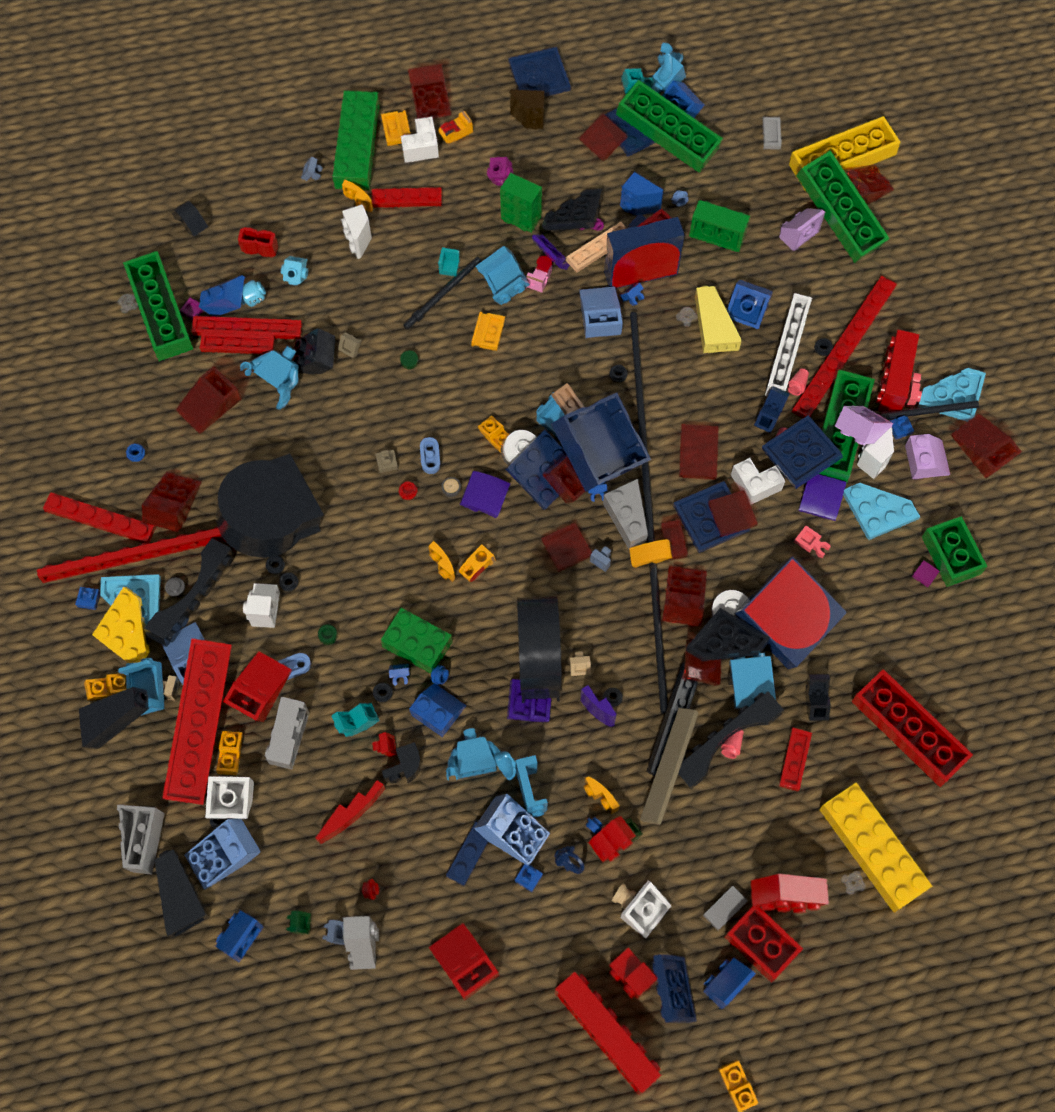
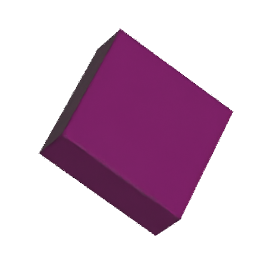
M190 297L180 309V313L193 320V316H200L204 310L199 308L200 302Z
M923 560L912 577L926 587H929L940 571Z

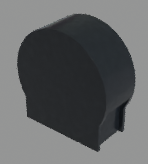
M291 454L270 461L255 460L243 463L231 470L223 479L218 491L216 522L223 539L240 553L260 558L278 556L292 549L301 539L321 532L319 525L324 514Z
M557 596L517 597L519 674L522 703H525V699L556 698L557 702H559L562 678Z

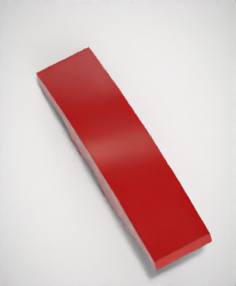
M377 780L366 796L358 792L347 809L339 805L316 836L317 842L323 844L357 821L384 792V784Z

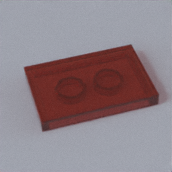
M681 424L679 477L716 480L718 426Z

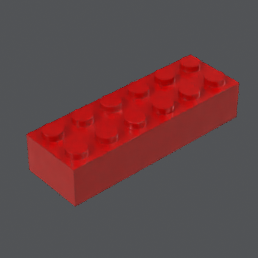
M884 669L857 693L851 701L939 787L943 786L973 756L963 744Z
M574 972L555 989V995L636 1093L641 1095L662 1076L659 1073L661 1068L653 1059L651 1061L647 1059L644 1055L646 1050L639 1042L635 1044L630 1038L632 1034L624 1024L620 1026L617 1023L616 1019L618 1017L610 1007L606 1009L602 1005V997L595 990L592 992L588 988L589 982L581 973L577 975Z

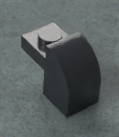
M190 201L177 206L172 213L175 220L180 221L188 234L194 237L208 228L202 215Z
M809 674L808 685H806L805 689L809 721L829 720L831 709L828 696L829 674Z
M415 742L396 749L401 764L382 771L386 783L399 782L402 780L401 777L404 776L407 783H410L418 776L421 769V760Z

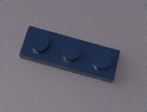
M475 822L446 875L447 878L464 887L488 844V841L474 829L478 822Z

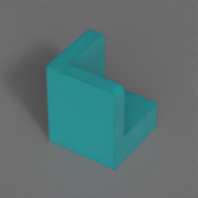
M442 248L438 261L439 274L455 277L460 265V252L455 249Z

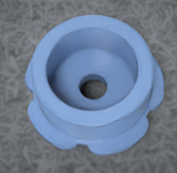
M681 190L676 191L672 197L673 204H676L677 207L685 205L688 202V193Z

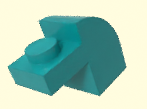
M625 69L621 77L625 94L630 91L638 80L651 88L654 85L653 78H644L641 69Z
M360 703L350 711L336 712L331 715L335 728L339 733H344L345 737L363 732L380 721L372 703Z

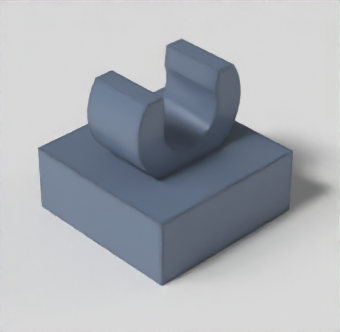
M312 156L304 164L301 179L308 181L310 177L314 180L320 178L321 175L315 172L320 173L323 169L320 165H316L318 159Z
M606 546L601 552L595 549L590 556V562L606 572L610 567L611 559L609 557L611 550Z
M329 920V924L324 925V928L328 929L327 936H323L322 939L338 945H345L343 922Z

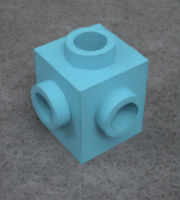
M294 256L287 257L281 268L283 281H288V284L299 285L307 279V259Z

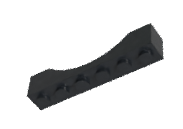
M211 538L201 552V570L195 585L178 603L154 614L144 628L149 638L166 647L170 642L175 641L178 631L181 627L186 626L193 611H197L204 596L209 595L212 585L215 581L220 580L226 566L229 567L231 565L233 554L230 547Z
M768 691L765 694L763 692L758 694L753 699L755 702L751 706L745 705L738 711L739 716L734 720L732 718L728 719L722 725L724 727L722 730L711 733L704 745L700 743L691 751L692 755L688 758L684 756L678 774L691 790L707 777L714 754L729 737L749 727L770 725L784 713V709Z

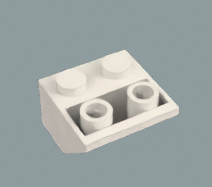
M363 205L342 211L343 219H341L345 238L349 240L350 250L356 254L357 259L362 257L372 239L369 219Z
M892 427L874 444L864 445L862 447L863 451L858 456L860 459L857 466L873 479L886 468L894 452Z

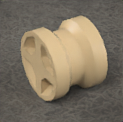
M622 883L612 902L621 904L625 910L637 892L634 890L630 891Z

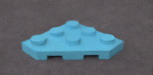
M966 368L954 376L951 375L940 380L939 383L932 386L929 385L923 388L918 407L979 401L986 373ZM977 408L941 412L940 414L972 423Z
M862 483L844 490L843 496L868 540L920 518L911 500Z
M159 574L101 577L100 596L110 606L122 588L128 587L142 598L143 606H141L142 617L145 618V625L148 624L156 612L160 611L161 576Z

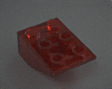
M442 64L408 69L409 84L417 119L426 117L435 119L451 116Z
M875 165L844 170L867 205L894 190L889 180L880 173L879 168Z
M213 366L197 380L175 410L201 434L241 401L242 398L239 390Z
M977 414L951 434L985 479L1022 452L1010 436L981 414Z
M567 454L563 455L543 474L544 478L566 504L574 502L585 492Z
M166 471L142 504V522L178 532L188 517L201 486V481Z
M669 566L662 621L701 627L707 571Z

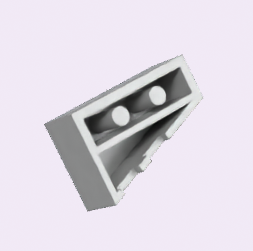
M638 479L604 494L603 505L628 549L646 543L648 535Z
M281 697L275 724L271 732L270 745L267 746L265 751V757H267L266 760L269 764L293 769L310 714L305 702Z
M117 805L120 815L119 830H121L123 868L133 873L152 874L165 813L152 807Z
M370 916L343 917V939L346 952H350V955H348L350 970L375 969V941H379V928H377V925L371 920Z

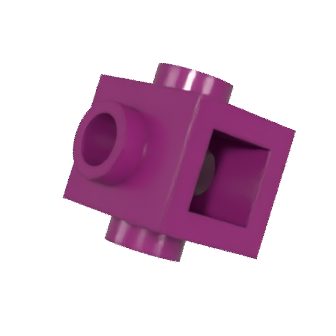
M490 157L487 176L495 185L502 186L510 173L513 174L512 163L507 157Z

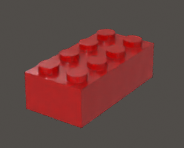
M897 330L895 336H891L890 343L887 345L885 352L887 358L882 367L884 373L879 383L881 389L876 398V403H879V411L888 410L890 412L903 409L908 398L919 334Z

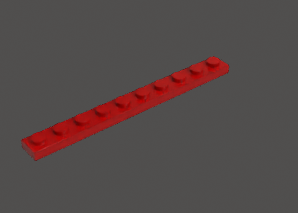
M883 276L880 277L793 408L792 413L801 418H805L808 415L809 417L812 416L835 381L838 370L843 369L895 290L896 283Z
M218 526L211 530H198L194 534H181L176 536V538L160 539L150 544L142 543L133 548L124 547L119 549V551L103 552L94 557L85 556L80 560H68L59 565H46L41 569H37V576L43 583L203 547L208 544L211 538L219 542H225L220 534Z

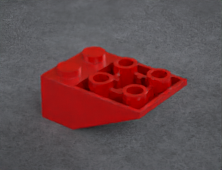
M258 651L232 684L223 702L256 721L264 722L292 669Z
M464 923L429 947L464 1001L499 976V972Z

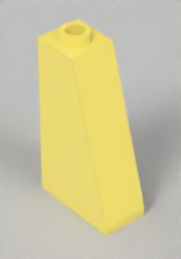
M701 286L696 288L695 302L703 353L739 351L741 338L715 287Z

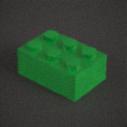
M510 173L500 188L501 219L507 224H513L523 231L532 233L542 218V187Z
M699 200L692 217L689 237L739 253L746 236L750 216L743 212L730 210L727 207L714 205L708 201Z
M962 516L927 528L924 532L922 539L937 569L940 571L939 573L946 587L979 576L988 567Z
M400 608L381 638L383 648L430 674L434 668L439 666L453 643L451 634L403 608Z

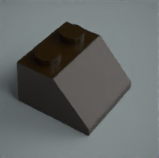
M510 89V114L526 129H543L544 91Z

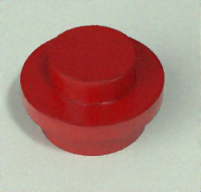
M404 482L400 485L398 491L402 499L411 500L416 497L417 487L414 483Z
M369 879L363 883L362 892L365 899L375 900L379 894L378 883H375L374 879Z

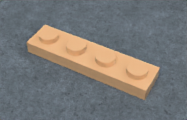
M619 222L566 257L567 263L578 273L607 254V233L626 229V226Z

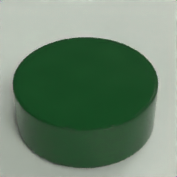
M408 350L401 354L400 363L403 368L410 370L418 365V355L414 351Z
M326 624L319 628L318 638L321 643L331 645L337 640L338 633L334 626Z

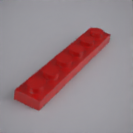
M193 316L191 332L194 336H201L202 332L274 335L275 339H299L302 332V320Z
M50 492L42 508L45 512L141 543H150L156 530L155 525Z

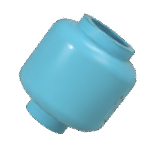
M251 280L243 285L241 300L243 305L247 304L253 307L265 299L264 294H266V291L259 281Z

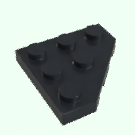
M603 189L584 190L580 193V197L575 200L571 198L561 204L560 209L555 212L551 210L546 213L542 224L543 230L594 228L604 195Z
M720 608L689 643L686 651L701 661L753 656L760 654L769 643L770 637Z

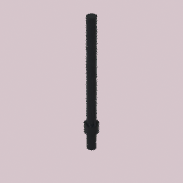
M476 257L422 308L414 311L411 314L412 317L403 324V327L408 330L416 322H420L435 304L464 279L476 265L482 262L481 259Z
M977 400L890 412L883 410L876 414L889 421V419L901 416L910 417L979 408V402Z

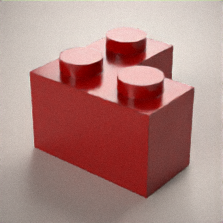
M629 948L609 965L611 969L609 973L617 982L619 980L622 981L625 985L623 989L630 998L635 997L638 999L657 981L654 973L644 962L641 963Z

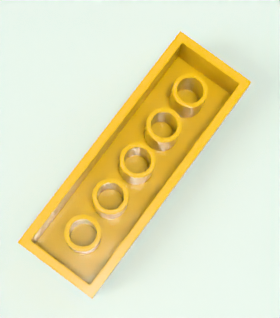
M883 116L792 152L789 166L794 174L797 175L801 168L831 151L845 173L850 174L895 156L901 142Z
M857 783L823 804L819 809L894 913L932 887L926 876Z

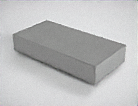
M763 117V149H781L780 117Z
M732 886L703 916L719 930L747 900Z

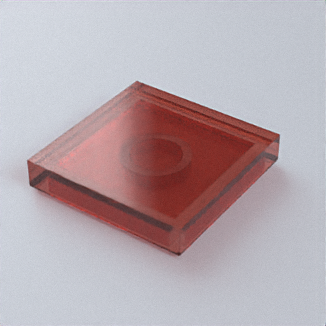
M602 114L583 133L579 140L604 162L627 138V135Z
M744 490L708 501L721 537L758 525Z
M575 523L541 538V542L558 572L590 558L592 554Z
M693 639L686 640V647ZM686 651L684 678L714 686L720 685L721 659L701 661Z

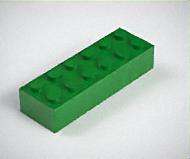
M640 80L630 89L617 108V116L698 173L703 170L718 151L723 140L719 135Z
M344 90L333 169L335 189H343L342 184L344 180L352 182L362 190L369 191L380 106L378 92Z
M831 151L801 168L796 177L817 208L825 211V220L854 263L880 248L890 239Z
M158 251L123 262L158 361L194 350Z
M838 370L821 430L842 453L843 458L819 473V475L845 481L847 484L851 475L858 443L855 442L854 437L840 433L841 430L835 427V424L844 406H864L868 408L875 379Z

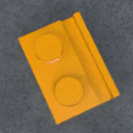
M406 111L381 114L387 146L402 144L401 136L411 135Z
M480 312L471 346L476 345L479 348L497 351L505 323V316L490 313L483 314Z

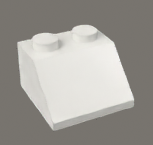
M209 777L205 818L247 819L253 801L254 781L250 777Z

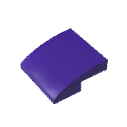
M534 234L532 236L533 242L559 268L563 270L569 268L570 265L567 263L566 258L543 235Z
M472 471L460 505L475 512L481 511L497 518L510 483L488 474Z
M819 474L806 482L799 511L836 521L846 482Z
M512 679L510 681L507 719L549 722L551 698L525 699V703H522L520 680Z
M589 685L582 688L580 701L585 708L605 725L614 726L617 714L608 700L604 698L598 701Z

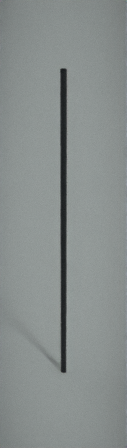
M631 312L630 323L639 436L648 452L637 313ZM648 461L641 465L645 519L648 532L647 543L655 541ZM651 562L649 563L660 713H666L668 702L657 563Z

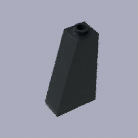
M131 687L79 708L82 747L91 749L101 748L149 709L147 690Z
M166 850L160 853L159 857L155 859L166 934L173 939L210 917L178 853L175 850Z

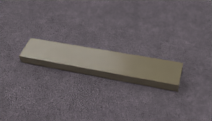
M678 709L640 819L643 822L661 825L698 716L696 710Z

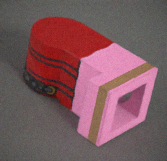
M548 256L539 257L534 273L527 274L526 278L530 284L527 288L543 292L552 273V260Z

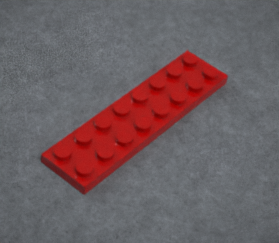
M191 638L162 799L204 805L232 649L231 644Z

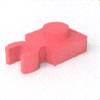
M914 373L911 378L906 407L914 408L916 402H920L922 391H919L921 374Z
M808 526L803 528L794 543L809 553L812 549L815 550L816 555L820 558H823L825 555L821 548L829 551L831 547L827 542H820L819 540L822 536Z

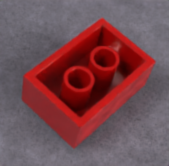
M776 874L751 880L752 906L761 907V910L768 911L777 908L778 912L793 910V913H806V909L820 910V906L829 904L827 879Z
M752 906L724 937L771 983L803 949L758 906Z

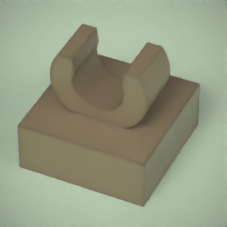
M345 332L341 335L338 350L354 358L357 356L362 340H358L353 335Z
M394 450L376 453L380 473L398 469Z

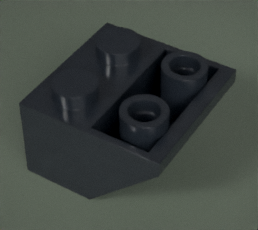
M317 328L296 340L294 347L297 352L294 355L293 362L299 365L298 374H323L333 368L334 335Z

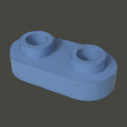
M432 437L424 438L420 443L422 469L427 474H434L440 469L439 445L437 440ZM428 447H432V448H433V449L430 450V451L427 450Z
M298 653L278 661L292 669L287 680L308 672L311 667V661L304 653ZM300 662L305 663L303 667H298V664Z

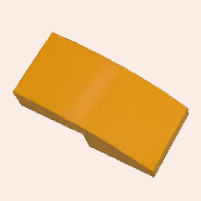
M344 180L342 184L343 194L349 199H355L356 206L363 205L366 211L372 213L373 207L370 197L357 185Z
M490 416L477 427L486 439L504 455L503 444L510 434L504 430L500 422L493 416Z
M668 539L629 548L631 564L636 568L651 562L659 563L672 558Z
M433 541L428 546L429 555L435 562H438V573L444 579L448 578L453 582L455 575L452 564L441 547Z
M121 673L110 674L106 678L89 679L84 682L87 701L104 699L127 689L126 675Z
M222 731L219 744L220 754L216 768L217 774H238L242 732Z
M589 776L585 778L586 785L583 787L589 797L592 795L594 800L602 797L603 799L600 801L604 809H609L611 814L619 810V804L602 784Z
M739 1060L718 1068L738 1112L759 1104Z

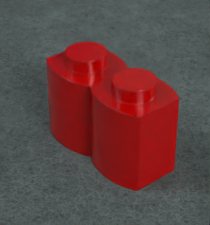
M253 228L240 229L238 242L242 252L250 255L259 254L264 257L276 256L278 243L273 232L267 230L257 231Z
M619 816L609 822L588 843L602 862L607 860L612 862L620 856L619 851L621 849L624 851L633 844L631 840L636 835L624 819Z

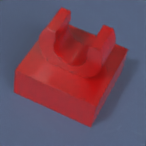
M387 732L379 734L380 741L372 743L373 751L377 750V753L388 757L397 755L395 737Z

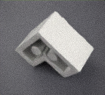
M432 117L415 119L417 134L401 136L405 163L438 158V144Z
M750 458L734 465L731 473L732 478L749 506L781 491L785 483L783 476L776 466L759 473Z
M254 583L253 590L249 592L247 602L245 601L243 604V613L246 614V618L251 626L275 628L280 594L277 585Z

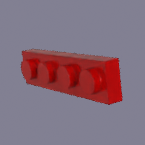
M441 187L372 189L373 208L442 206Z
M202 332L200 351L265 354L274 350L275 337L274 335Z

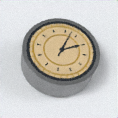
M453 477L445 479L442 483L443 493L448 497L457 496L461 491L459 480Z

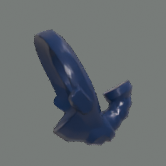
M566 846L556 850L554 862L557 866H564L567 872L572 871L576 874H581L585 870L582 860L573 853V846ZM569 856L575 858L579 862L580 867L575 866L570 861Z

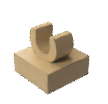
M583 651L575 652V657L570 658L571 676L591 674L590 656L583 657Z
M169 675L167 682L163 681V692L168 700H176L180 681L176 676Z

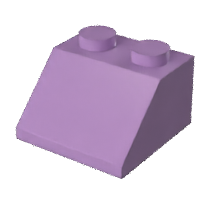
M807 208L805 211L797 213L793 220L787 221L781 226L779 238L795 251L820 231L825 211Z
M844 406L835 427L840 429V433L843 435L854 437L855 442L858 444L866 445L874 444L892 427L893 423L864 406Z
M930 434L909 437L905 448L912 479L950 475L941 439Z

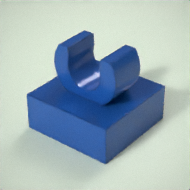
M640 283L633 284L620 294V297L623 301L629 300L632 306L637 305L635 297L637 296L639 300H643L644 295L640 291L644 288Z
M901 416L890 420L893 423L892 433L895 439L913 434L914 430L908 417Z
M606 483L587 491L592 502H595L594 496L596 494H600L603 501V492H607Z
M80 587L75 605L79 608L96 610L100 590Z
M409 663L389 666V677L393 678L394 686L397 685V678L399 677L404 679V684L408 683Z
M524 864L515 878V882L533 892L543 873L530 865Z

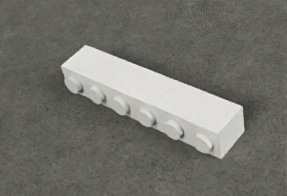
M794 293L765 393L767 397L773 386L786 392L812 300L811 297Z

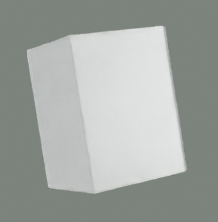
M647 881L622 912L620 918L644 938H647L671 905L650 881Z

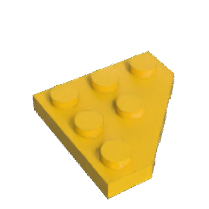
M123 587L92 635L127 663H138L150 653L149 645L146 644L145 618L142 617V598L128 587Z

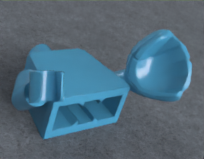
M662 43L661 53L666 54L658 56V62L661 67L653 75L655 84L651 89L658 94L661 91L665 92L673 80L681 82L686 77L684 66L681 64L683 54L672 53L673 48L668 43Z
M286 346L283 353L272 350L250 361V363L243 362L240 365L241 371L247 368L245 371L246 376L251 375L253 369L254 373L277 388L280 394L276 406L278 410H281L288 404L291 398V390L298 384L299 365L292 361L297 351L289 346Z
M474 728L463 731L465 741L457 742V747L452 750L448 760V768L446 769L447 780H449L450 776H456V780L495 772L497 771L496 764L507 780L514 778L517 766L516 761L510 756L509 752H501L491 741H486L485 737L477 738Z

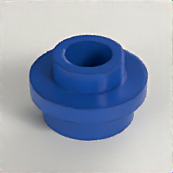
M131 444L127 448L126 456L132 462H139L145 456V449L139 444Z
M442 665L437 666L431 672L432 682L436 685L444 684L449 676L448 670Z
M589 817L587 819L588 822L585 825L593 833L598 834L604 824L596 817L593 819Z

